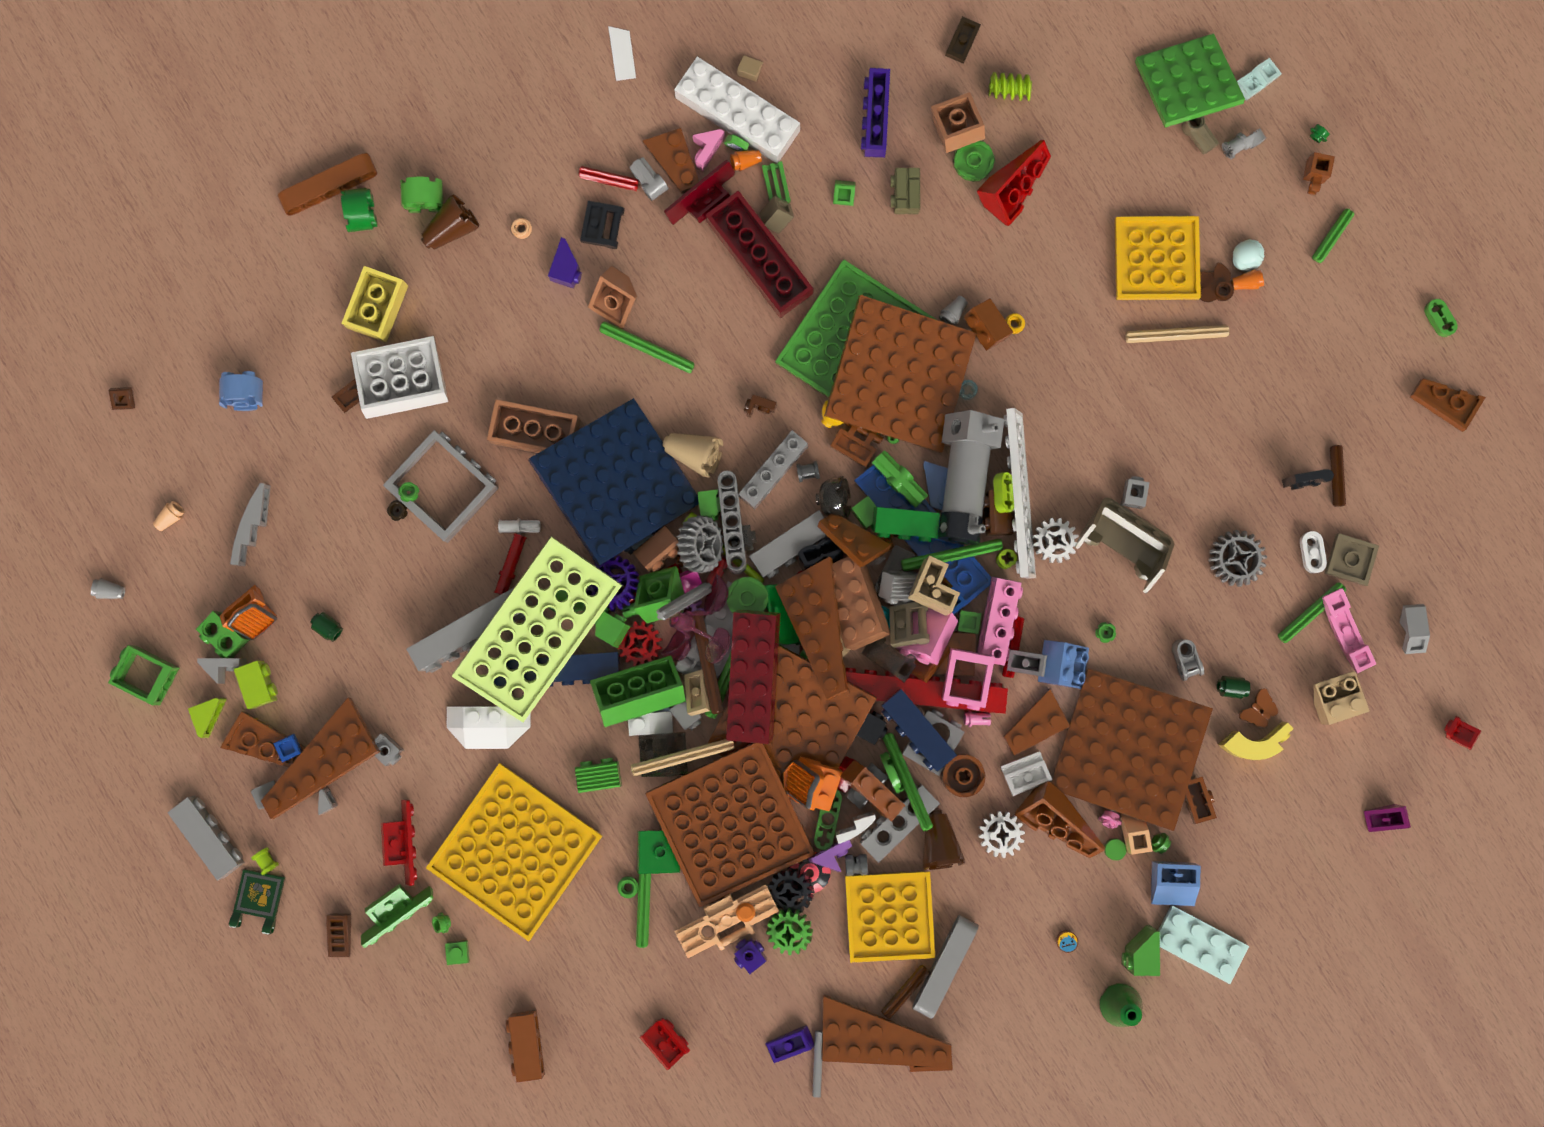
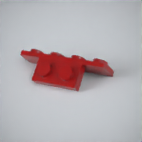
M404 799L401 800L402 821L381 823L383 866L404 864L405 884L413 886L414 880H417V869L413 865V859L416 858V848L412 845V838L415 837L414 825H411L414 807L413 804H410V800Z

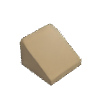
M743 56L737 69V76L757 82L763 62Z

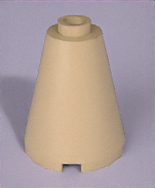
M671 433L663 441V447H665L667 454L703 477L710 478L709 473L714 474L722 456V452H719V446L723 447V441L718 437Z

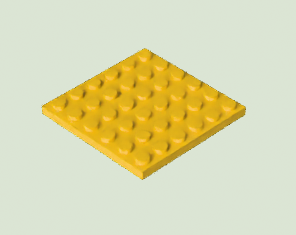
M499 763L426 869L529 942L603 835L502 763Z

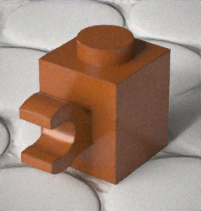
M1314 152L1307 159L1303 180L1311 181L1307 194L1316 195L1317 192H1320L1321 184L1331 177L1335 156Z

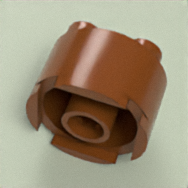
M956 754L957 756L944 766L941 772V781L944 787L955 796H973L980 792L985 784L983 765L973 756ZM966 770L965 774L968 776L967 779L965 780L962 778L961 780H959V772H964Z

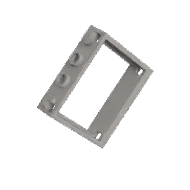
M434 430L383 486L444 542L449 543L497 491L498 487L494 484L496 480L489 473L484 475L480 471L481 466L473 459L469 461L464 457L466 455L464 450L458 445L454 448L449 443L451 439L444 432L439 434ZM436 441L486 485L447 529L442 527L415 501L404 502L398 494L399 486L397 483Z

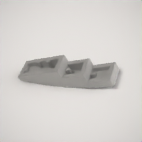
M260 483L245 509L234 540L231 565H246L247 547H256L258 526L266 527L270 485Z

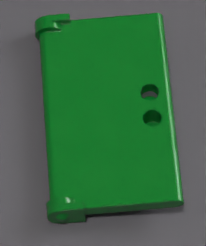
M779 584L764 585L768 592V612L781 613L779 645H802L775 586Z

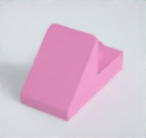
M722 129L693 135V142L703 148H700L695 156L696 168L704 172L724 141L725 133Z

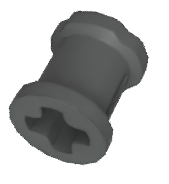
M817 461L806 465L796 464L799 483L805 479H820Z

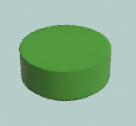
M1110 839L1105 843L1104 853L1111 860H1121L1126 855V845L1121 840Z

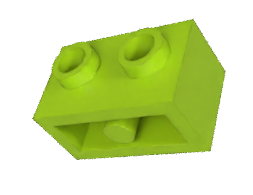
M257 660L234 669L247 709H255L278 700L276 696L278 691L276 685L271 682L269 676L271 675V670L267 663Z

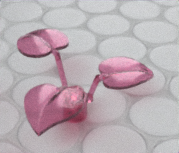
M716 574L711 586L712 592L706 596L704 602L705 611L690 612L686 610L685 613L679 611L670 617L669 624L671 627L676 628L677 631L672 636L667 647L661 652L664 657L671 656L673 661H682L688 655L691 648L689 640L691 635L689 631H694L710 640L705 650V657L708 662L714 664L723 659L730 646L731 638L729 632L724 628H718L712 637L695 628V620L692 617L712 615L714 611L719 612L724 607L728 599V587L719 575Z

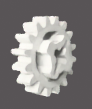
M1053 518L1049 519V524L1043 521L1041 523L1043 528L1037 527L1035 529L1039 534L1032 537L1037 540L1036 543L1032 544L1033 547L1039 548L1036 554L1042 553V560L1048 557L1049 563H1053L1055 559H1057L1058 563H1062V557L1065 560H1069L1070 556L1068 553H1076L1073 547H1075L1077 542H1074V539L1078 538L1079 535H1073L1072 533L1076 528H1069V521L1062 524V518H1058L1056 523ZM1051 527L1059 528L1056 532H1051L1050 530H1047ZM1066 533H1067L1068 538H1069V543L1066 541V538H1065V534H1066ZM1057 536L1060 544L1053 545L1054 540L1051 538ZM1042 538L1046 542V548L1042 544ZM1057 549L1064 551L1062 554H1052Z
M997 811V816L990 813V820L983 818L985 826H979L983 833L978 834V837L984 839L980 843L981 846H988L986 848L987 853L993 850L994 857L1001 853V856L1005 858L1007 852L1013 856L1014 848L1020 850L1018 843H1024L1020 835L1025 834V831L1019 830L1023 824L1021 822L1015 823L1017 820L1015 815L1010 819L1009 812H1006L1004 816H1002L1001 811ZM1005 821L1010 822L1014 829H1008ZM995 822V827L988 831L989 827ZM1001 828L1006 832V835H1003L1002 841L1001 838L996 836L1000 833ZM1011 838H1014L1012 844L1008 846L1007 843ZM989 840H996L998 848L992 846Z

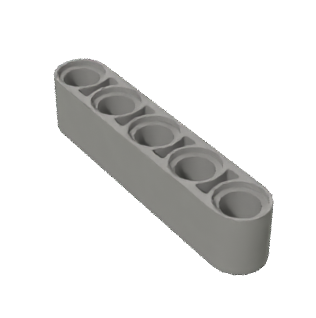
M723 471L718 476V489L726 560L731 573L741 574L745 571L747 564L737 480L733 472ZM729 478L733 480V483L730 486H724L722 484L723 480ZM732 498L735 500V504L733 506H726L724 504L725 500ZM731 518L738 521L733 527L726 524ZM732 539H738L740 544L737 547H731L729 542ZM734 559H740L742 565L734 568L731 562Z
M961 915L956 918L929 971L930 974L926 977L914 1001L913 1010L930 1019L935 1016L977 933L978 924Z

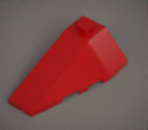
M1040 140L998 170L977 190L984 208L1006 226H1009L1024 208L1023 202L1027 195H1031L1033 191L1031 187L1036 178H1040L1051 158L1045 140Z

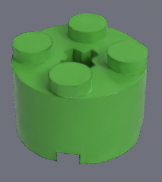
M429 177L406 178V182L400 180L401 206L407 209L409 213H421V209H429V212H438L443 206L441 179L435 178V182L430 181Z

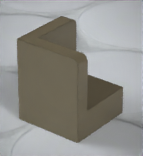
M776 196L760 212L761 220L765 226L776 233H780L794 218L791 204Z

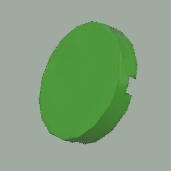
M978 141L957 149L953 160L954 168L959 176L968 181L974 182L986 178L992 171L995 162L991 147L984 141Z
M752 577L740 578L735 580L728 588L726 594L727 605L732 613L737 610L764 611L768 604V592L758 579Z
M889 753L880 754L884 768L896 793L904 791L903 784L899 780V775Z

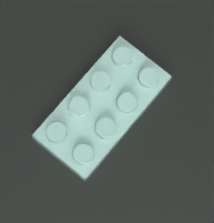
M1173 905L1170 906L1158 929L1160 932L1161 948L1228 984H1231L1249 948L1245 943Z

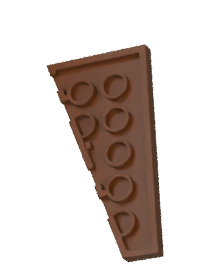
M831 557L775 586L827 700H831L848 691Z
M823 996L822 1061L951 1068L952 1044L930 1035H924L909 1027L901 1026L868 1011L852 1007L850 1004L839 1002L829 996Z

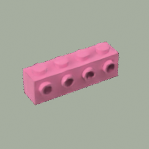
M997 577L991 578L976 653L993 655L995 657L994 664L1005 666V662L1009 659V642L1014 636L1013 622L1018 617L1017 603L1018 599L1022 596L1023 588L1021 587V582Z

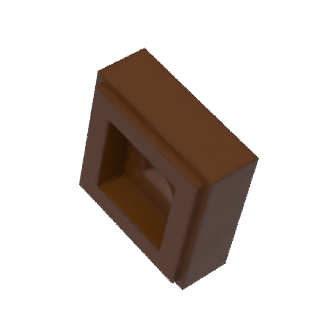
M132 387L109 389L112 410L135 408Z

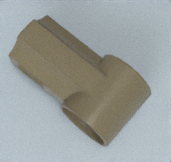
M1204 116L1183 122V133L1191 137L1203 155L1219 144L1205 124ZM1189 121L1196 122L1197 127L1191 126Z

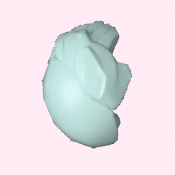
M1249 239L1240 242L1233 251L1234 266L1245 273L1258 269L1264 260V248L1257 240Z

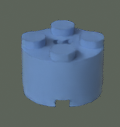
M244 371L242 374L221 373V378L219 379V405L226 409L227 405L234 406L236 411L256 410L257 405L262 407V379L255 377V372Z

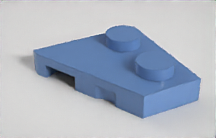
M924 461L923 468L925 470L930 506L942 511L948 468Z

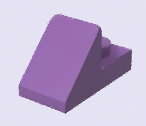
M850 840L840 844L837 842L831 847L809 857L808 860L811 863L841 872L834 856L839 858L849 853L847 849L852 847Z

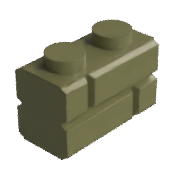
M895 168L894 175L890 177V187H894V195H891L890 207L894 208V214H919L920 168Z

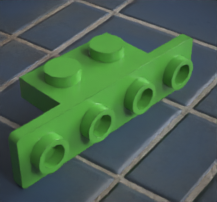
M398 884L366 907L365 913L375 925L361 935V945L363 948L376 943L386 932L393 931L400 922L411 918L418 909L429 905L434 898L433 889L428 886L412 898L401 884Z

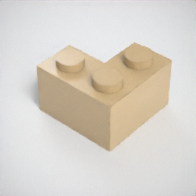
M930 555L924 559L908 599L945 616L952 613L960 592L941 584L949 564Z

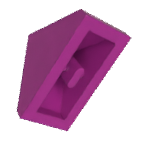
M1392 804L1364 811L1369 832L1411 828L1406 806Z

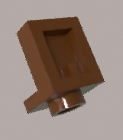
M752 395L751 399H747L744 411H747L746 415L749 418L752 416L754 407H758L757 411L769 414V412L775 413L777 402Z

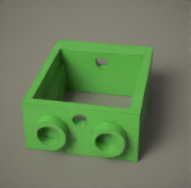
M127 645L120 653L119 663L110 672L111 678L108 683L150 705H161L179 667L138 646ZM137 655L163 667L150 693L124 681Z

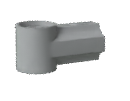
M644 157L637 159L629 167L651 201L669 189L662 177L654 172Z

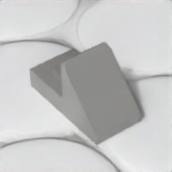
M197 658V663L216 683L225 684V667L226 671H234L235 668L246 665V659Z

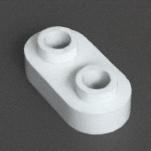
M1315 531L1304 533L1300 538L1303 566L1310 573L1322 572L1327 565L1323 538ZM1308 539H1311L1313 541L1312 546L1308 545ZM1312 559L1316 561L1315 567L1311 565Z

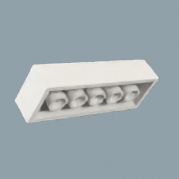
M698 56L674 89L677 100L731 135L734 134L745 140L751 148L759 150L762 155L776 164L781 160L800 132V122Z

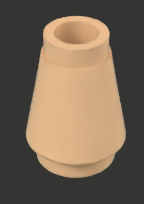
M175 501L166 503L153 522V525L159 531H163L183 518L182 515L185 511Z

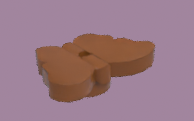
M1263 688L1257 692L1255 703L1251 704V708L1242 710L1239 713V719L1253 723L1261 728L1268 726V720L1271 716L1278 714L1276 704L1272 702L1267 689Z

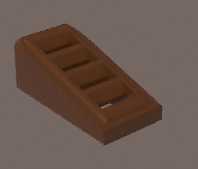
M351 914L327 915L328 957H350ZM335 922H343V926H335ZM334 930H343L344 934H334ZM334 939H344V942H334ZM334 947H344V951H334Z

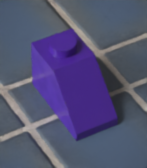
M561 237L548 277L552 282L574 289L575 284H579L582 272H580V267L566 239Z

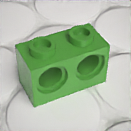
M212 611L196 628L200 633L199 637L205 643H211L215 647L214 651L220 657L234 658L247 644L249 639L235 631L232 632L224 628L220 620L222 613ZM213 624H216L217 632L213 635L211 627ZM228 638H231L233 643L228 649L226 641Z

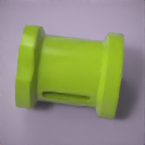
M1004 549L996 556V563L1002 569L1012 567L1017 561V555L1011 549ZM1006 554L1011 559L1007 564H1005V560L1001 559Z
M268 847L251 857L261 868L262 875L267 874L279 865L269 854Z

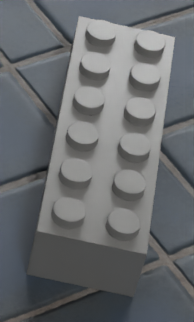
M513 588L407 648L406 650L417 670L433 673L442 668V663L447 661L450 663L461 657L459 653L468 652ZM528 596L525 600L526 604L535 606L530 596ZM516 613L513 616L515 622L526 619L523 613Z

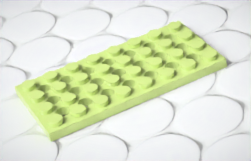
M551 536L453 672L452 677L521 722H524L621 588L622 584ZM556 560L563 564L562 569L558 572L550 568L551 563ZM571 573H578L581 578L578 583L573 584L569 582L568 576ZM541 578H547L550 581V586L542 589L538 586V581ZM587 586H597L598 592L595 595H588L586 593ZM559 590H565L568 593V597L566 600L560 601L556 598V593ZM528 596H536L538 603L535 606L527 605L525 600ZM577 602H583L586 606L585 610L581 613L573 609L574 604ZM548 607L556 611L555 616L552 618H547L543 614V611ZM516 613H523L526 619L523 623H516L513 620V616ZM565 619L573 622V627L569 630L561 627V623ZM541 625L543 632L540 635H534L531 632L532 626ZM504 630H510L513 633V638L508 641L503 640L501 633ZM551 637H559L561 640L560 645L552 647L548 643ZM528 642L531 645V649L528 652H521L518 648L519 644ZM493 647L501 651L500 656L497 658H493L488 654V651ZM539 654H546L549 660L545 664H540L536 658ZM515 659L519 665L516 669H509L506 666L507 661ZM479 665H486L489 671L485 675H480L477 673L476 668ZM527 671L536 673V678L533 681H527L524 678V674ZM502 676L506 679V684L501 687L496 686L494 679ZM515 688H521L524 691V695L521 698L513 697L512 691Z

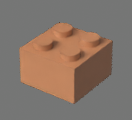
M970 92L931 106L932 121L946 153L985 139L984 123Z

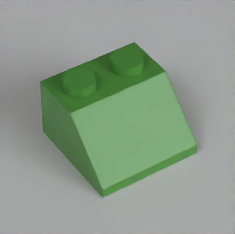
M674 566L639 576L640 583H638L634 610L646 623L658 621L656 611L685 594L678 568ZM684 609L671 617L683 614Z
M1146 925L1125 946V953H1122V965L1134 976H1160V932L1150 925Z

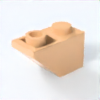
M1119 813L1127 849L1126 852L1133 855L1153 851L1147 823Z

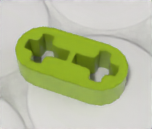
M1008 472L998 473L993 479L995 508L999 513L1012 512L1014 510L1012 475Z

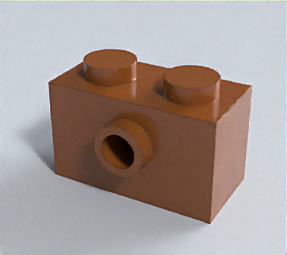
M991 298L973 307L964 316L968 326L973 332L977 333L976 337L986 351L1003 342L1013 333Z
M1203 776L1190 780L1185 801L1193 824L1217 818L1212 805L1215 802L1211 790H1207Z

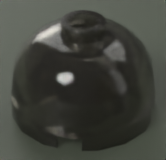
M844 476L832 477L824 481L820 486L819 493H816V504L821 507L825 515L833 514L843 518L849 517L851 505L847 506L848 498L851 499L847 479Z

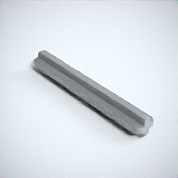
M704 582L656 611L658 614L657 618L659 620H666L710 594L712 592V585Z

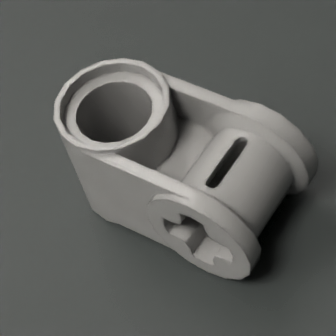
M1184 639L1175 641L1172 645V652L1182 681H1186L1187 678L1198 674L1200 676L1204 675V668L1199 659L1195 644L1190 640ZM1185 643L1188 651L1183 655L1180 652V646Z

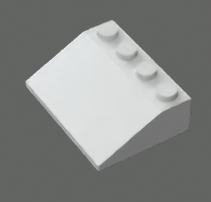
M434 336L351 353L360 407L366 419L448 402Z

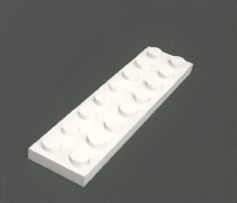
M1016 408L1006 409L1007 415H1004V425L1008 427V436H1006L1005 441L1006 447L1010 448V456L1007 457V464L1012 472L1013 511H1015V519L1012 520L1013 531L1017 532V540H1014V549L1019 557V561H1016L1017 574H1020L1021 578L1031 579L1036 578L1034 547L1032 545L1033 533L1023 413Z

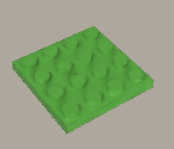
M1214 34L1136 57V66L1165 128L1244 104V95Z

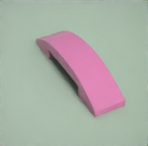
M1343 588L1323 596V604L1331 628L1354 671L1359 673L1376 665L1370 648L1364 644L1349 608L1351 606Z

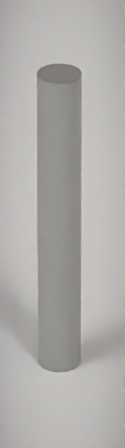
M820 1030L815 1031L813 1097H821L823 1031Z

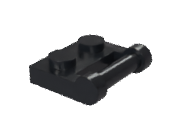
M588 201L580 239L581 243L617 249V236L621 216L624 215L625 208ZM613 213L609 239H605L603 235L607 214Z
M1329 469L1295 474L1282 480L1283 488L1291 487V490H1298L1307 486L1316 487L1321 482L1331 481L1334 474Z

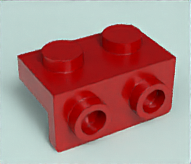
M660 1018L639 1038L665 1069L669 1070L683 1055L690 1052L686 1039L676 1034L674 1025L668 1019Z

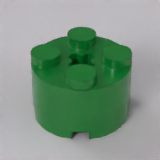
M367 188L341 190L344 219L348 220V225H346L347 231L373 230L374 227H378L374 210L371 209V207H375L371 190Z

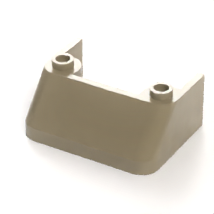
M1104 498L1081 532L1075 548L1079 549L1084 542L1090 546H1097L1100 542H1103L1135 563L1134 570L1137 577L1147 581L1143 590L1147 594L1166 571L1175 544L1170 536L1113 499Z

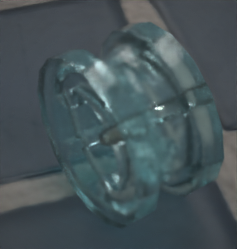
M972 380L963 381L959 393L960 397L965 400L974 398L978 391L976 383ZM964 385L965 387L967 385L972 386L973 394H964L965 390L962 387Z

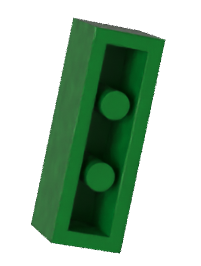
M874 507L872 532L877 533V537L890 538V534H896L898 539L910 540L911 536L919 537L918 541L931 542V538H938L940 513Z

